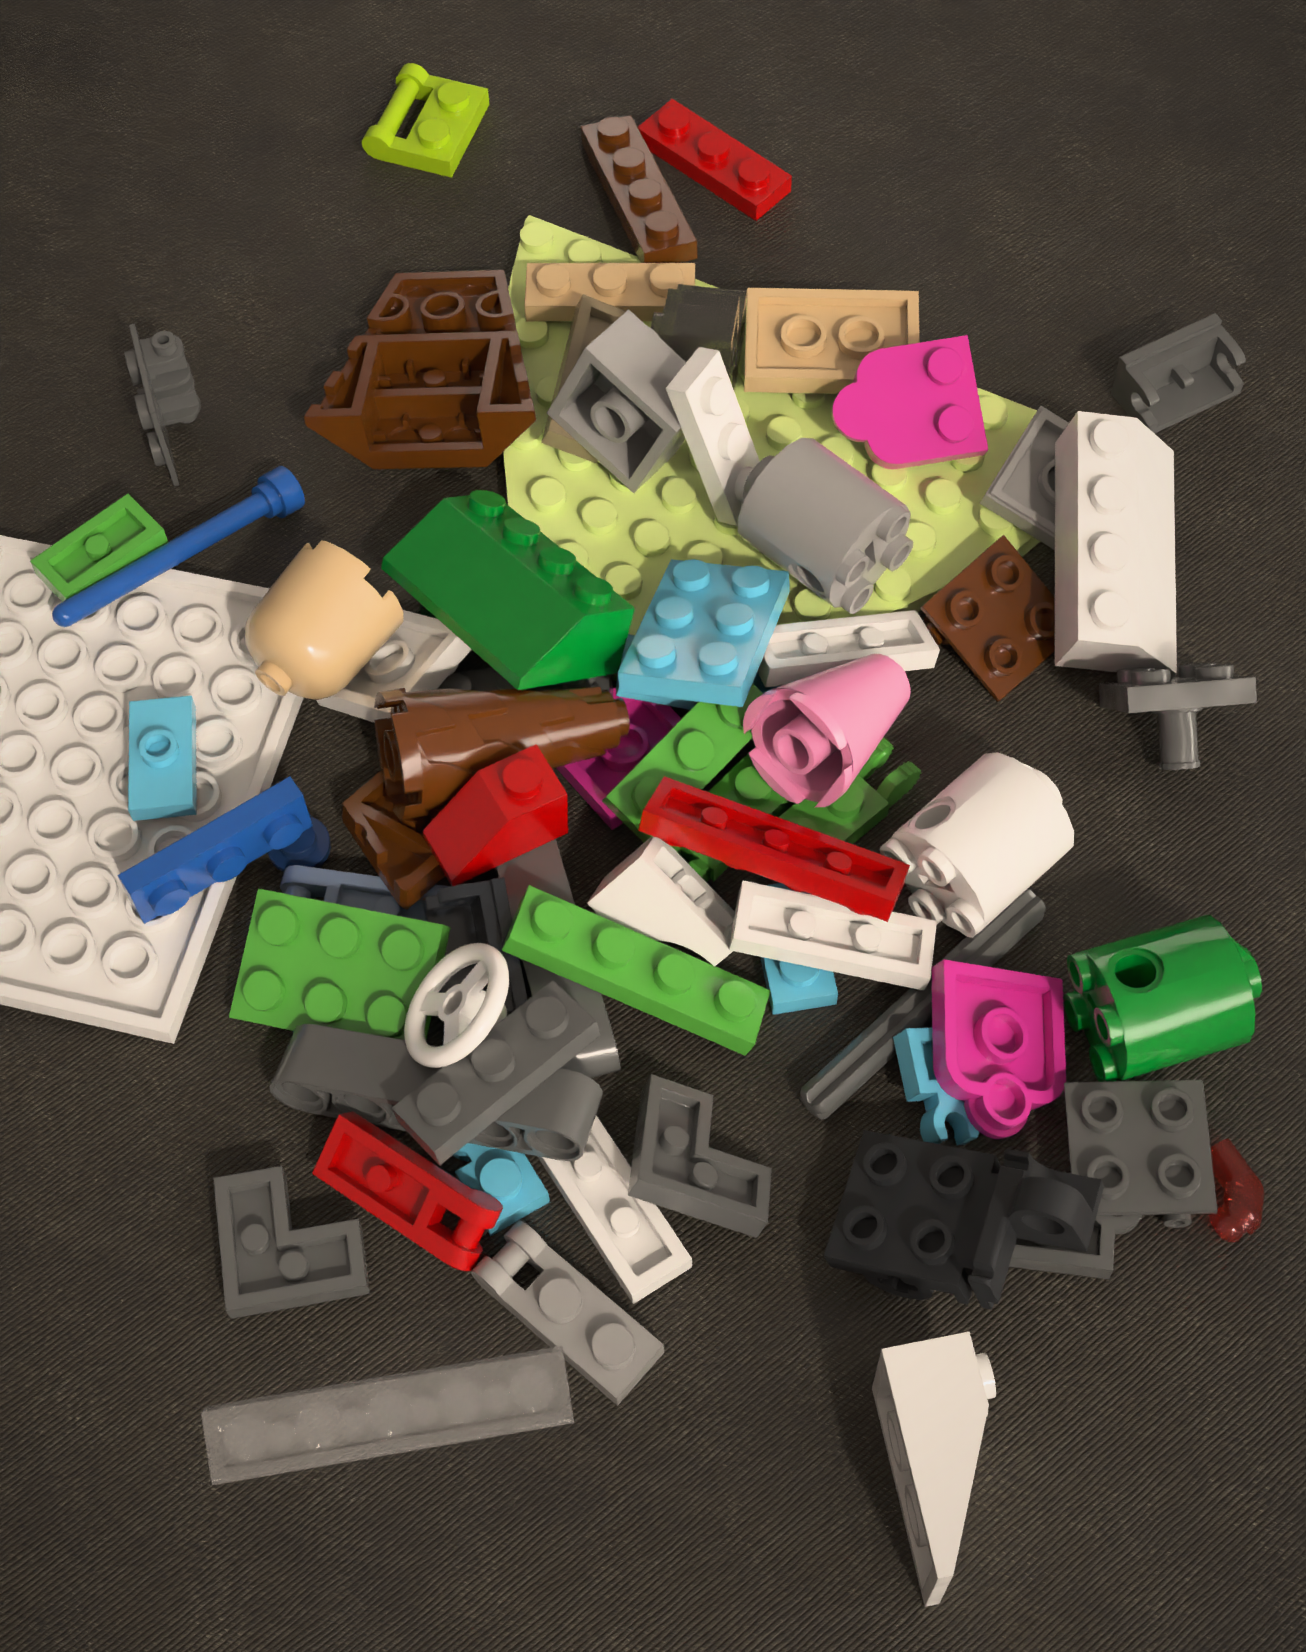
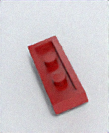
M671 99L638 126L650 152L755 221L791 192L792 175L674 99Z

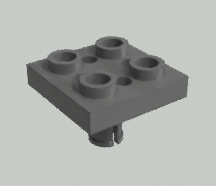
M1195 663L1178 665L1179 677H1171L1170 669L1117 670V681L1099 683L1100 707L1125 713L1151 711L1152 714H1158L1159 769H1193L1201 767L1198 758L1196 711H1201L1202 707L1257 703L1256 677L1234 675V664Z

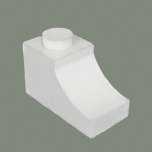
M651 836L607 874L587 902L597 915L656 941L671 942L691 949L709 961L714 967L733 952L729 950L735 911L671 845L654 836Z

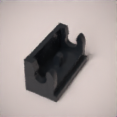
M504 877L438 889L437 895L425 897L422 900L427 922L451 927L445 956L459 947L473 943L491 945L503 955L509 971V987L504 1003L507 1009V1016L527 1001L520 958L502 951L512 924ZM477 963L458 971L445 983L439 993H446L451 987L461 984ZM488 983L483 988L484 991H487Z

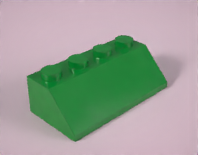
M475 490L467 496L443 498L383 557L381 569L517 690L617 674L620 668L635 608L613 591V587L609 582L596 577L576 561L573 553L560 548L540 531V527L536 523L523 518L506 504L505 499L495 492Z

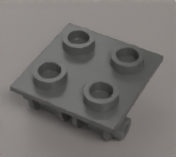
M130 324L129 327L135 349L124 351L133 386L143 384V388L137 389L138 394L134 395L143 430L155 428V431L147 432V437L156 467L167 464L174 487L179 486L166 425L179 422L183 424L193 422L201 410V402L195 390L194 379L185 357L182 340L169 331H160L153 337L140 340L135 324Z
M1203 1080L1064 1083L1071 1174L1102 1180L1104 1189L1097 1216L1161 1215L1163 1216L1164 1226L1181 1228L1192 1224L1191 1214H1217Z

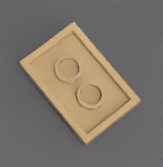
M747 288L744 392L838 394L844 387L854 383V376L861 361L872 351L920 343L919 291Z

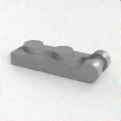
M518 1220L504 1235L507 1243L492 1259L484 1256L471 1270V1275L493 1298L618 1406L664 1354V1344L551 1249L535 1230L523 1221ZM527 1262L540 1275L524 1290L512 1277Z

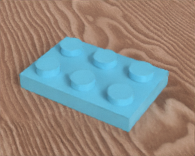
M671 559L617 672L620 693L743 707L789 595V571L764 569L760 566L741 567L712 564L695 559L685 561Z

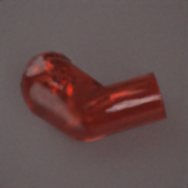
M1227 1138L1211 1147L1213 1175L1224 1189V1205L1217 1208V1214H1210L1209 1220L1216 1233L1224 1241L1234 1243L1241 1239L1246 1232L1252 1235L1260 1227L1265 1192L1259 1178L1230 1139Z

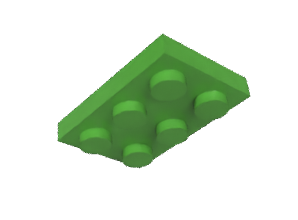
M258 889L229 1018L291 1031L297 1025L316 1024L405 1040L404 1026L412 998L430 970L445 957L451 927ZM427 1016V1018H426V1023H425V1039H426V1040H427L428 1030H429L430 1021H431V1017H432V1016Z

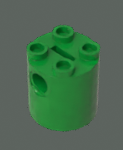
M1211 915L1197 917L1067 956V968L1074 991L1063 994L1064 1011L1073 1031L1084 1030L1090 1044L1089 1058L1091 1066L1099 1082L1129 1079L1250 1042L1255 1032L1256 1013L1253 999L1260 997L1262 993L1261 975L1257 963L1251 952L1235 941L1221 922Z

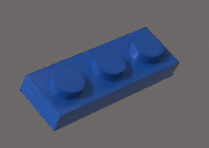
M289 776L117 875L142 922L145 924L157 916H166L178 911L187 903L190 897L212 884L231 880L239 875L247 864L273 849H283L293 844L305 830L313 826L304 796Z

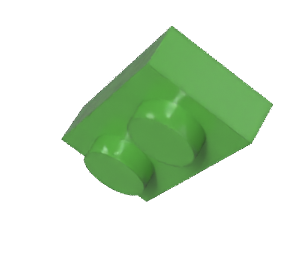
M126 494L37 555L30 562L35 574L63 602L168 543L164 529L129 494Z

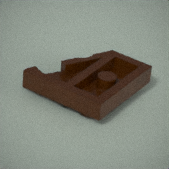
M381 770L342 803V819L398 905L408 910L445 876L423 837V830L444 807L430 810L428 816L404 820L398 819L392 808L395 805L407 803L405 794L388 797Z

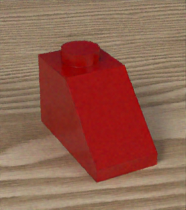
M535 744L478 770L423 830V837L451 886H456L567 834V792L541 750Z

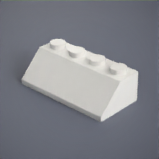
M1078 411L1055 442V666L1110 672L1131 668H1155V670L1170 669L1171 677L1177 674L1174 451L1138 418Z

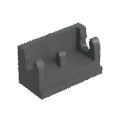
M1216 313L1119 358L1111 395L1129 417L1138 418L1154 434L1241 393L1244 382L1237 371L1229 365L1227 358L1235 367L1245 363L1246 358L1237 342L1221 325L1222 320Z

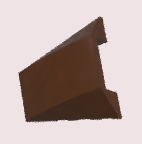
M504 270L395 273L367 317L369 328L364 335L355 336L348 346L349 359L341 372L332 371L325 382L324 390L326 395L320 405L311 404L304 415V421L308 428L372 469L487 467L536 421L535 409L531 398Z

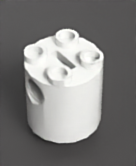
M998 752L986 753L901 826L881 846L880 854L910 865L905 884L912 893L908 898V902L917 917L935 920L937 924L942 921L965 936L973 938L1074 846V830L1067 811L1062 806L1061 794L1047 775Z

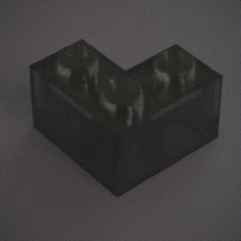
M678 284L677 289L669 288L663 313L654 312L651 328L686 362L698 347L718 350L735 393L746 332L747 291Z

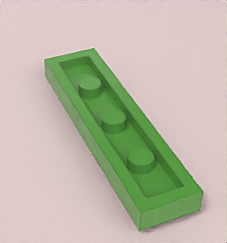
M531 885L527 887L520 900L502 951L744 1056L747 1055L756 1043L770 994L769 989L721 968L714 967L705 961Z

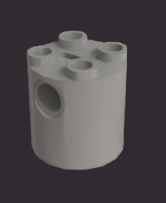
M800 438L787 445L776 456L769 455L763 458L754 467L745 482L741 510L738 516L739 535L744 541L783 570L789 571L791 576L811 589L834 608L842 607L850 614L858 612L869 600L874 589L873 585L887 568L890 571L898 569L905 562L913 548V541L905 536L909 528L911 516L908 507L813 438Z

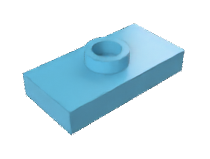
M192 695L129 701L128 811L133 821L197 815L196 706Z

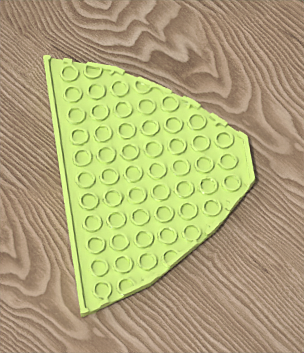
M529 215L520 231V242L508 290L535 409L536 421L503 451L508 505L523 518L536 523L540 527V531L560 548L573 553L576 561L596 577L609 582L613 587V591L635 608L628 633L630 635L636 634L671 559L683 561L695 559L712 564L741 567L760 566L764 569L785 571L744 541L738 533V526L718 521L686 439L675 455L635 493L631 492L599 461L594 463L541 443L548 418L547 412L551 407L572 321H526L525 289L527 263L641 262L635 255ZM695 279V321H642L645 325L652 328L686 362L698 347L718 350L720 352L759 461L769 455L776 456L787 445L800 438H813L904 503L911 513L909 528L905 535L913 541V548L909 556L898 569L890 571L887 568L873 585V592L863 608L855 614H850L842 607L834 608L789 574L790 592L776 625L911 610L919 612L921 611V606L1002 535H1005L1022 557L1040 542L980 504V501L1037 410L977 388L988 444V451L985 455L902 469H886L870 459L865 450L864 442L847 439L835 427L832 419V406L838 394L744 392L746 298ZM612 674L614 681H617V674Z

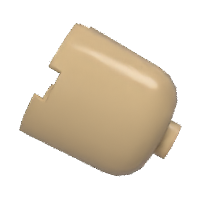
M322 540L314 549H312L309 543L305 544L256 605L246 621L245 641L252 659L258 666L255 674L268 689L278 695L285 696L287 692H290L299 697L321 700L337 694L349 684L403 623L404 611L394 593L388 590L381 597L375 588L363 579L369 573L370 568L346 550Z

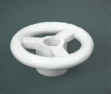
M473 943L459 947L441 959L423 979L412 998L404 1026L406 1047L416 1062L430 1068L454 1064L471 1053L484 1040L490 1030L507 1017V1009L504 1003L509 987V971L505 958L495 947L485 943ZM477 963L461 984L451 987L446 993H439L445 983L458 971ZM488 983L487 991H484L483 988ZM427 1016H438L444 1021V1043L442 1046L432 1047L426 1042L425 1023Z

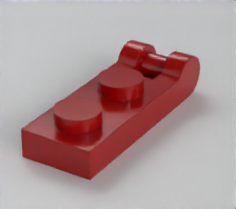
M354 1111L338 1115L312 1172L313 1175L447 1265L462 1271H471L476 1266L483 1252V1247L479 1243L485 1229H492L495 1226L503 1210V1205L495 1197L486 1192L471 1189ZM446 1209L460 1217L454 1231L440 1223Z

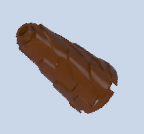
M596 686L545 691L517 689L474 691L449 688L406 692L405 688L378 692L374 708L377 707V709L391 707V718L374 721L379 760L388 797L405 794L407 803L398 804L392 808L400 820L428 816L430 810L446 806L478 770L537 744L553 769L606 755V749L617 748L620 744V736L628 735L630 728L628 710L622 698L613 699L607 689L601 690V687Z

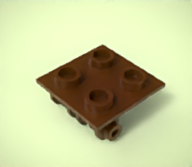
M1005 535L996 540L920 607L926 614L924 624L936 644H950L997 702L1004 698L1055 651V597Z

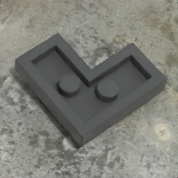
M651 1074L641 1090L628 1196L757 1238L768 1223L772 1168L710 1148L709 1138L714 1095Z
M282 1166L213 1178L225 1309L231 1319L370 1294L363 1231L359 1219L292 1230L287 1176Z

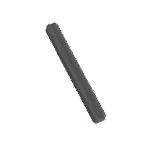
M1027 889L973 938L966 937L942 960L991 967L1043 919L1046 910L1045 903L1030 889ZM932 972L930 981L924 991L910 988L801 1088L799 1099L812 1115L821 1120L828 1118L896 1055L893 1040L895 1035L906 1028H925L932 1022Z

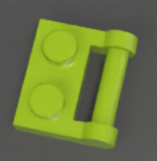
M414 63L404 64L396 77L395 83L397 88L377 125H372L367 130L362 139V147L368 155L375 159L452 178L490 105L488 88L429 75L420 65ZM414 100L426 101L406 139L396 137L395 135Z

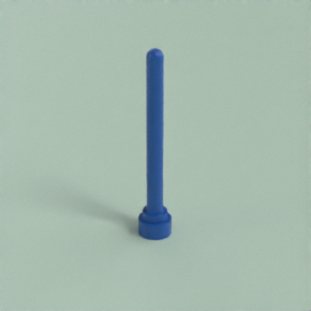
M278 466L258 478V485L252 488L251 496L56 605L52 611L53 621L60 627H69L262 516L267 518H273L274 516L285 518L305 505V497L298 480L284 466Z

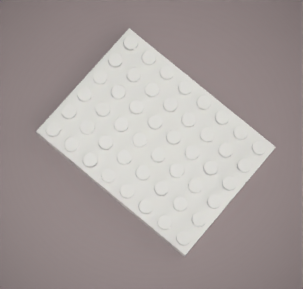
M0 535V1004L174 1044L236 877L226 882L212 884L190 897L187 903L178 911L166 916H157L144 924L133 908L117 875L270 788L303 701V697L296 696L290 692H287L285 696H281L268 689L257 678L255 671L258 666L252 659L246 645V621L270 588L170 569L69 627H60L53 621L52 611L62 601L35 574L30 560L52 545ZM192 695L196 706L197 815L133 821L128 811L129 701Z

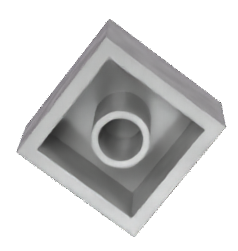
M628 309L585 347L547 414L631 492L635 493L675 455L685 440L666 387L685 365L686 361L671 349L652 328L645 325Z

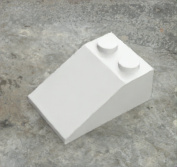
M970 1332L881 1349L872 1386L925 1607L940 1603L953 1577L985 1421L988 1416L989 1403L987 1399L996 1397L995 1380L989 1358L986 1353L975 1354Z

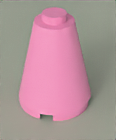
M870 654L779 686L760 695L748 706L743 719L744 734L750 729L752 732L755 748L749 752V755L757 772L776 793L788 801L796 804L801 803L804 799L818 802L814 808L826 807L834 803L848 790L909 701L910 684L905 671L888 656Z

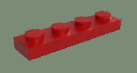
M665 776L643 809L638 831L659 838L671 846L684 847L722 861L731 868L747 870L782 883L794 891L810 893L845 906L857 914L870 915L888 922L910 868L909 864Z

